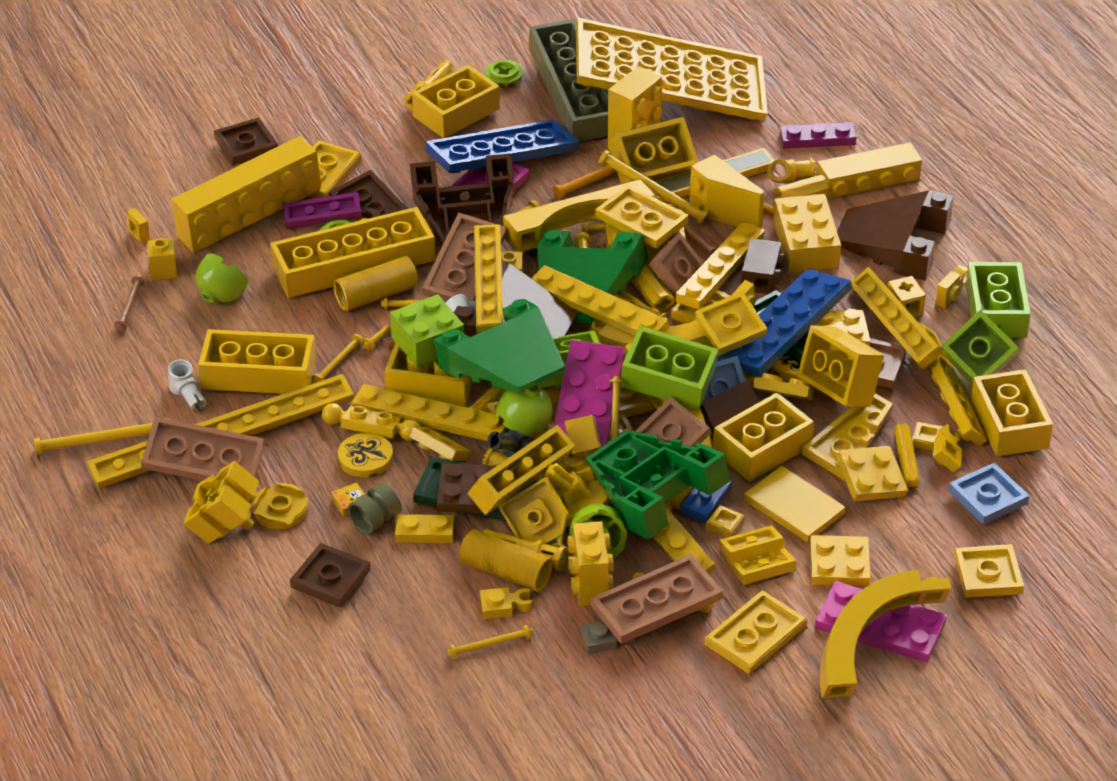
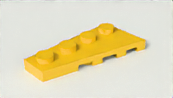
M875 393L871 407H850L805 444L802 455L845 481L836 458L839 450L868 448L892 412L893 404Z

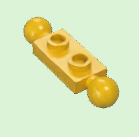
M330 403L322 410V418L329 425H336L341 422L340 428L379 434L382 437L391 439L397 433L405 441H415L410 437L413 427H420L419 423L415 420H406L402 423V417L395 416L385 411L367 410L362 406H350L347 411H343L338 404Z

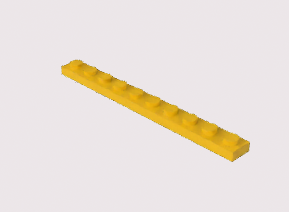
M340 374L194 425L252 436L321 412L327 404L335 403L341 405L353 401L354 393L344 375ZM147 441L87 461V468L97 488L99 489L151 471L141 468Z

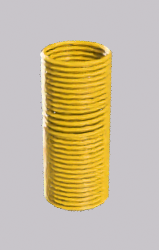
M407 256L400 257L336 279L334 281L335 296L340 307L345 311H349L417 287V272L410 258Z
M472 529L464 538L459 555L462 564L536 592H540L547 584L553 565L552 559L548 556L476 529Z

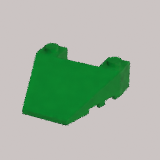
M546 230L537 246L539 270L544 265L613 296L617 292L621 294L626 289L625 284L631 278L636 279L641 274L648 259L642 233L618 232L610 249L576 248L573 245L570 231ZM575 310L578 312L575 323H592L595 318Z
M526 299L515 300L511 305L502 308L504 322L479 334L469 337L455 329L447 330L441 336L433 339L439 368L453 377L471 376L472 381L477 383L482 382V379L491 381L494 387L522 392L566 371L540 308Z
M626 430L586 458L588 466L615 509L620 513L628 530L647 540L669 525L665 503L691 486L710 496L730 482L724 453L705 444L696 443L695 447L682 445V440L672 439L671 443L659 441L656 435Z

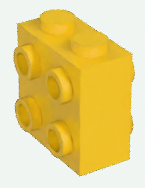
M602 521L573 524V536H568L569 553H573V556H568L569 574L575 575V577H571L572 595H578L579 606L591 605L592 597L613 588L612 574H609V572L614 571L613 555L607 553L610 550L609 533H604Z

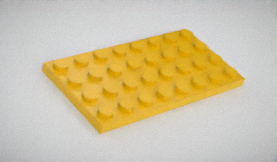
M578 18L576 23L577 83L608 90L632 70L640 66L662 76V101L677 103L681 106L696 107L705 111L711 110L726 115L745 117L750 120L765 121L767 117V104L762 56Z

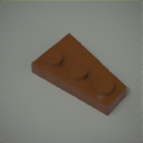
M372 170L328 192L329 196L358 192L361 214L367 218L408 209Z

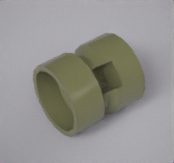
M378 483L368 490L365 495L352 501L348 505L347 510L354 526L362 533L369 535L383 526L384 520L390 521L401 512L402 506L399 497L390 486L385 483Z

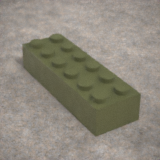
M571 19L529 27V51L565 129L579 142L608 136V90L577 83L576 20Z

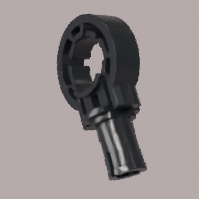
M510 430L509 433L494 431L489 434L487 443L490 448L502 450L505 456L511 457L536 439L522 435L516 430Z

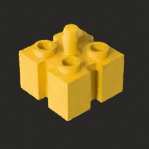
M236 461L231 462L222 468L216 477L211 475L197 485L192 498L194 505L188 509L183 524L208 544L217 538H224L230 530L237 526H242L249 530L254 524V521L249 518V510L251 504L256 499L257 494L255 492L259 480Z

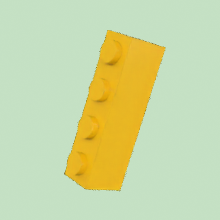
M905 143L818 161L817 176L824 175L827 179L829 195H826V197L829 199L920 180L922 159L911 143Z
M556 425L481 476L467 494L481 511L487 515L543 476L548 469V465L555 463L559 465L563 462L575 445L562 429Z

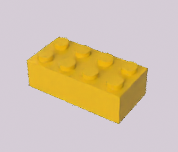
M208 329L198 364L201 389L285 394L311 385L316 362L314 335Z

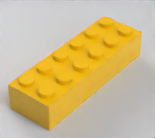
M298 136L172 198L171 202L177 237L195 253L283 209V203L296 202L315 193L318 189H321L317 151L301 136Z
M418 207L270 243L272 268L287 298L334 287L336 279L400 257L407 256L414 266L435 261L434 235Z

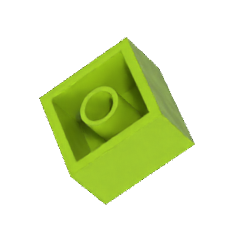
M438 294L390 312L391 337L417 368L437 360L433 339L441 336L447 330L457 329L464 333V324Z
M981 309L941 346L943 350L942 355L972 385L974 377L999 373L1018 355L1019 347Z

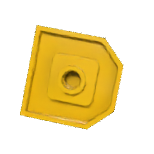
M557 463L547 466L548 469L545 475L559 487L555 491L569 513L566 527L570 526L574 515L581 508L591 504L609 506L611 503L596 477L595 480L586 482L574 471L569 474Z
M544 477L498 506L517 538L532 542L540 539L548 544L565 533L569 513L548 477Z

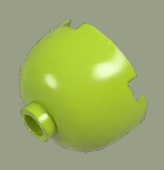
M206 254L199 264L195 274L196 284L201 291V297L207 302L231 303L244 292L248 286V279L235 265L231 263L229 267L222 263L224 258L215 254Z
M538 385L522 392L506 390L498 402L496 416L499 418L500 415L504 419L503 425L510 430L519 431L524 435H533L534 431L541 430L540 434L548 429L551 422L553 406L547 393Z
M591 504L581 508L574 515L570 524V536H573V524L602 521L604 533H609L610 550L607 553L612 554L613 559L616 558L623 551L627 539L626 525L620 513L613 507L604 504Z

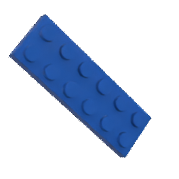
M552 119L426 141L425 151L448 173L456 174L465 170H479L482 167H486V156L511 153L512 162H523L526 159L545 158L548 155L566 154L570 151L578 150L579 141L556 120Z
M807 269L759 314L768 329V335L725 354L718 355L717 361L738 356L743 372L761 377L763 373L773 366L809 331L810 326H814L852 290L851 280Z

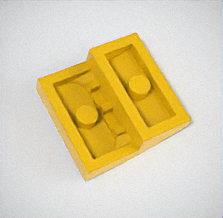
M772 525L719 540L728 563L743 585L797 570L796 560L784 548V538Z

